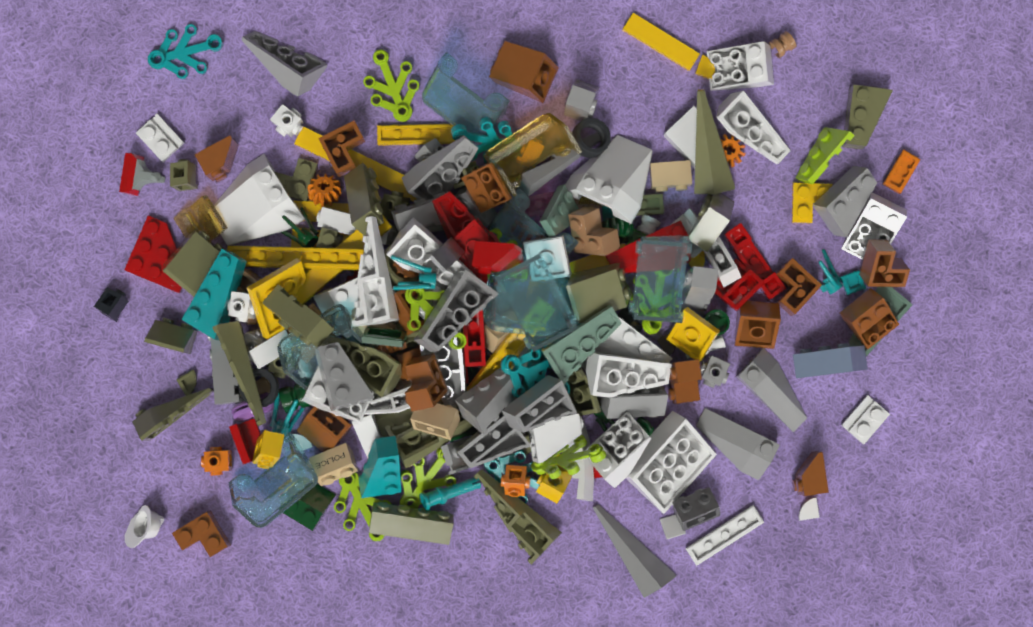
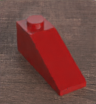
M482 309L467 325L463 326V334L467 340L464 347L465 367L486 366Z

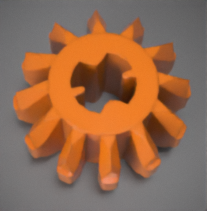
M723 134L721 139L723 149L729 146L731 147L730 150L733 151L728 155L727 151L724 150L727 163L729 162L732 168L735 166V162L738 164L742 162L740 157H744L746 153L740 150H743L745 145H739L741 140L737 139L735 141V136L732 134L729 139L726 134Z
M326 173L324 177H320L317 174V179H311L307 187L308 197L315 206L321 204L322 207L325 204L332 206V202L338 203L342 192L340 182L335 179L334 175L328 178Z

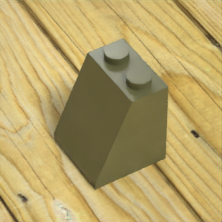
M196 228L163 264V272L193 297H195L221 249H224L219 243L214 245L209 240L211 237L201 229L199 232Z
M619 263L572 273L566 288L577 324L583 323L609 305L613 307L614 311L627 307L629 299H631V292L629 287L626 288L625 271L623 268H620Z

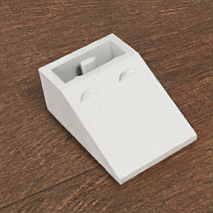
M765 41L707 51V57L715 67V74L712 76V79L709 78L711 91L774 85L771 47Z
M872 192L841 249L863 260L868 239L888 240L891 244L907 218V210Z
M317 366L301 400L321 410L361 423L370 403L368 401L331 411L319 366Z
M627 411L591 444L602 446L606 452V457L597 463H593L590 457L587 459L600 475L615 488L630 475L651 437Z

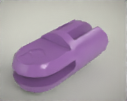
M269 393L260 394V399H264ZM245 401L232 408L233 418L236 421H244L254 417L252 410ZM274 402L267 407H263L264 414L273 411Z

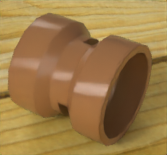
M788 31L780 34L778 39H773L769 42L771 49L774 47L777 49L778 53L775 55L778 58L783 57L788 50L792 51L797 47L794 38Z

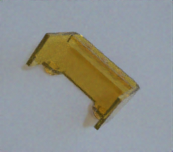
M546 113L489 149L484 154V158L487 163L492 162L508 192L515 197L517 195L515 189L521 185L520 182L523 179L522 173L527 172L553 154L563 157L568 155L572 149L578 154L582 151L568 126L553 114Z

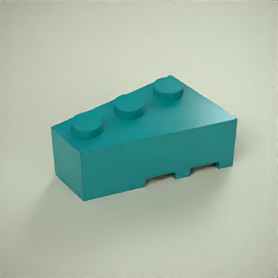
M396 437L376 438L368 454L369 459L363 466L364 471L358 479L361 498L393 495L402 492Z

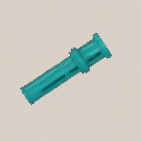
M474 477L446 488L436 487L434 491L420 493L422 506L425 510H429L431 506L436 504L443 505L447 502V499L480 489L481 482L473 485V483L479 481V478L476 479Z

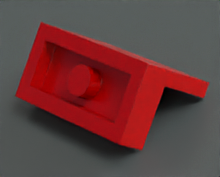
M255 419L229 426L243 465L253 461L256 441L261 435Z

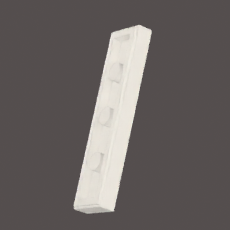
M752 505L685 549L697 566L763 524L764 521L754 505Z

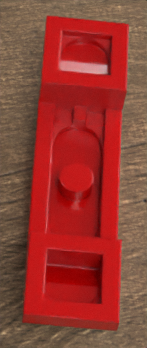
M739 223L724 234L740 262L765 282L760 289L769 300L786 289L777 274L771 270L753 244L751 236L742 223Z

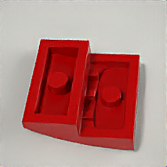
M735 259L734 262L738 267L741 278L725 287L717 278L714 294L737 312L765 282L751 269L746 268L738 259Z

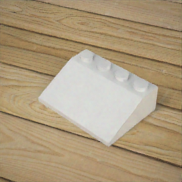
M621 318L619 319L622 324L604 343L602 342L595 349V352L669 363L672 360L668 354ZM587 359L581 364V367L585 370Z
M674 411L650 435L651 440L630 475L626 477L663 514L717 455L688 420Z

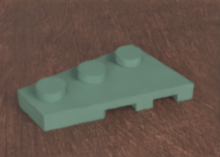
M565 184L557 187L540 220L549 237L556 236L569 227L568 214L579 209L572 193L568 191Z

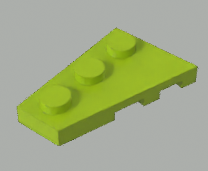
M824 127L795 178L804 183L814 184L829 166L828 161L833 155H839L843 150L840 147L847 139L851 141L855 135L850 131Z

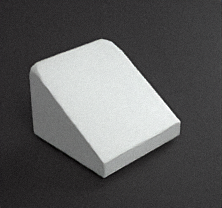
M676 515L660 519L666 539L686 534Z

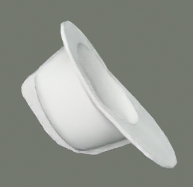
M147 505L142 506L129 523L124 536L126 545L129 548H135L143 539L156 537L164 522V517L151 511Z

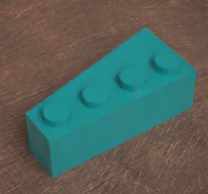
M221 249L181 320L212 339L219 340L212 327L229 323L231 316H228V302L231 299V292H237V288L240 286L247 261L231 251Z

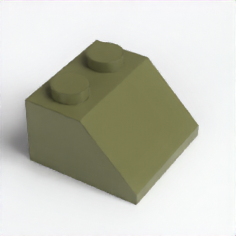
M163 317L162 321H154L144 342L191 354L198 332L192 330L193 326L184 323L181 324V327L173 325L174 320Z

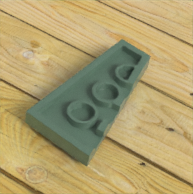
M877 287L875 291L885 299L897 321L913 305L892 287ZM853 333L848 342L850 347L864 346ZM879 340L869 349L865 347L866 357L878 345V343L881 340Z
M609 305L541 351L557 377L565 384L569 376L574 371L576 372L587 357L591 356L595 349L602 342L604 343L622 323L613 307Z

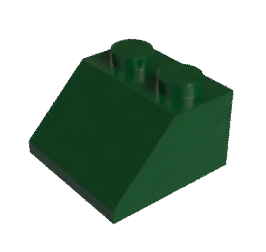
M301 475L288 492L278 511L314 531L336 495L306 476Z

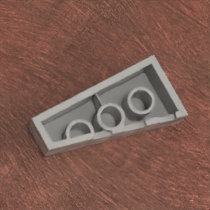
M693 266L685 275L681 276L680 288L683 289L680 313L688 307L698 315L704 316L707 310V305L705 304H710V300L716 291L719 269Z
M467 269L457 271L414 341L430 352L439 351L499 293Z
M208 336L209 341H211L210 359L212 361L215 404L225 405L244 402L239 394V384L220 345V341Z

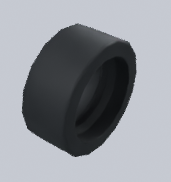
M597 118L583 119L571 132L572 146L583 157L593 158L599 156L608 148L611 142L609 128ZM585 127L594 129L600 136V146L594 149L585 145L581 138L582 129Z
M255 368L253 369L255 377H265L271 385L268 396L261 399L262 407H267L277 398L279 384L275 376L268 370ZM238 386L240 396L246 403H248L244 392H242L240 386Z

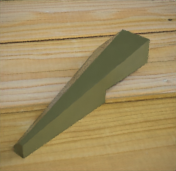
M698 90L694 194H718L734 190L735 183L733 182L721 139L708 104L705 90Z
M234 321L213 326L212 328L217 334L237 382L246 396L257 425L265 424L266 419L241 323Z
M461 412L459 413L460 422L453 437L473 427L463 418ZM409 421L403 422V425L394 427L388 425L385 427L389 437H396L399 458L405 468H408L449 442V439L413 429L412 423Z
M481 469L474 477L476 479L479 478L485 487L484 493L486 496L490 495L495 503V510L509 532H513L517 537L519 548H524L530 556L528 562L532 565L562 532L518 497L505 495L504 487H501L498 481Z

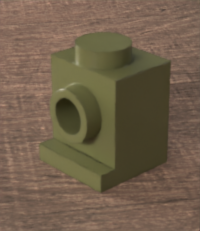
M179 159L178 162L170 163V186L178 191L198 189L196 184V165L188 159Z
M322 227L316 247L336 248L342 243L343 235H340L337 231Z

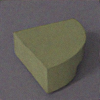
M194 369L176 379L185 396L190 395L196 387L197 375Z

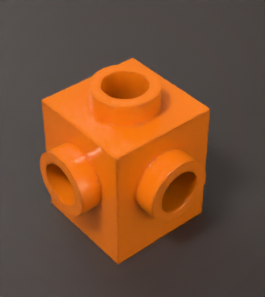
M210 447V451H205L204 456H201V467L204 468V472H210V476L223 475V471H231L232 450L222 451V447Z
M506 465L505 475L502 474L501 487H504L505 495L511 497L525 496L526 489H530V477L527 476V466Z

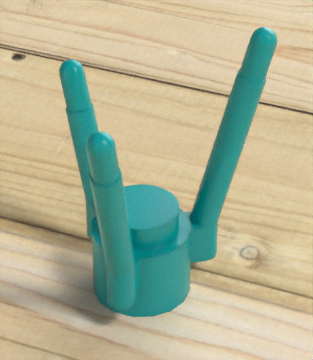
M822 249L823 256L832 274H830L824 263L819 261L822 270L827 276L822 280L824 284H822L820 289L823 293L827 291L831 295L843 285L825 249Z
M391 255L393 260L424 271V273L419 274V281L398 282L399 286H393L394 290L435 289L437 273L431 272L432 267H424Z
M278 393L269 426L272 427L271 432L284 434V439H286L287 434L291 432L305 408L301 407L292 421L289 422L298 403L296 399L285 420L279 418L276 421L280 398Z

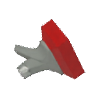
M125 153L119 192L138 196L139 191H141L144 185L165 182V177L147 168L144 157L133 153Z

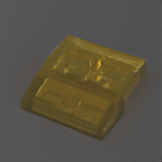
M207 195L199 198L193 205L183 209L173 218L185 238L196 228L199 232L201 229L211 237L209 240L212 241L228 229Z

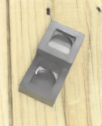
M451 237L429 258L444 273L465 251Z

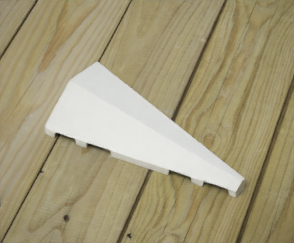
M373 216L366 217L365 219L367 230L366 235L363 236V242L365 243L364 253L360 257L357 280L359 291L357 301L354 302V307L356 308L355 320H352V326L354 327L384 324L399 320L377 218Z

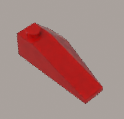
M451 192L432 201L448 240L451 237L454 239L474 219L480 224L482 223ZM485 228L489 233V242L500 243L497 236Z
M680 220L632 242L605 257L609 265L619 263L620 268H623L625 273L664 269L673 270L691 261L690 241L687 240L688 234Z
M475 241L472 266L482 274H491V271L500 272L524 266L522 248L513 243Z

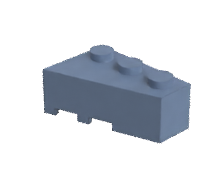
M850 343L837 344V349L823 346L818 347L819 351L812 352V348L801 349L800 354H793L796 378L868 370L865 346L850 347Z

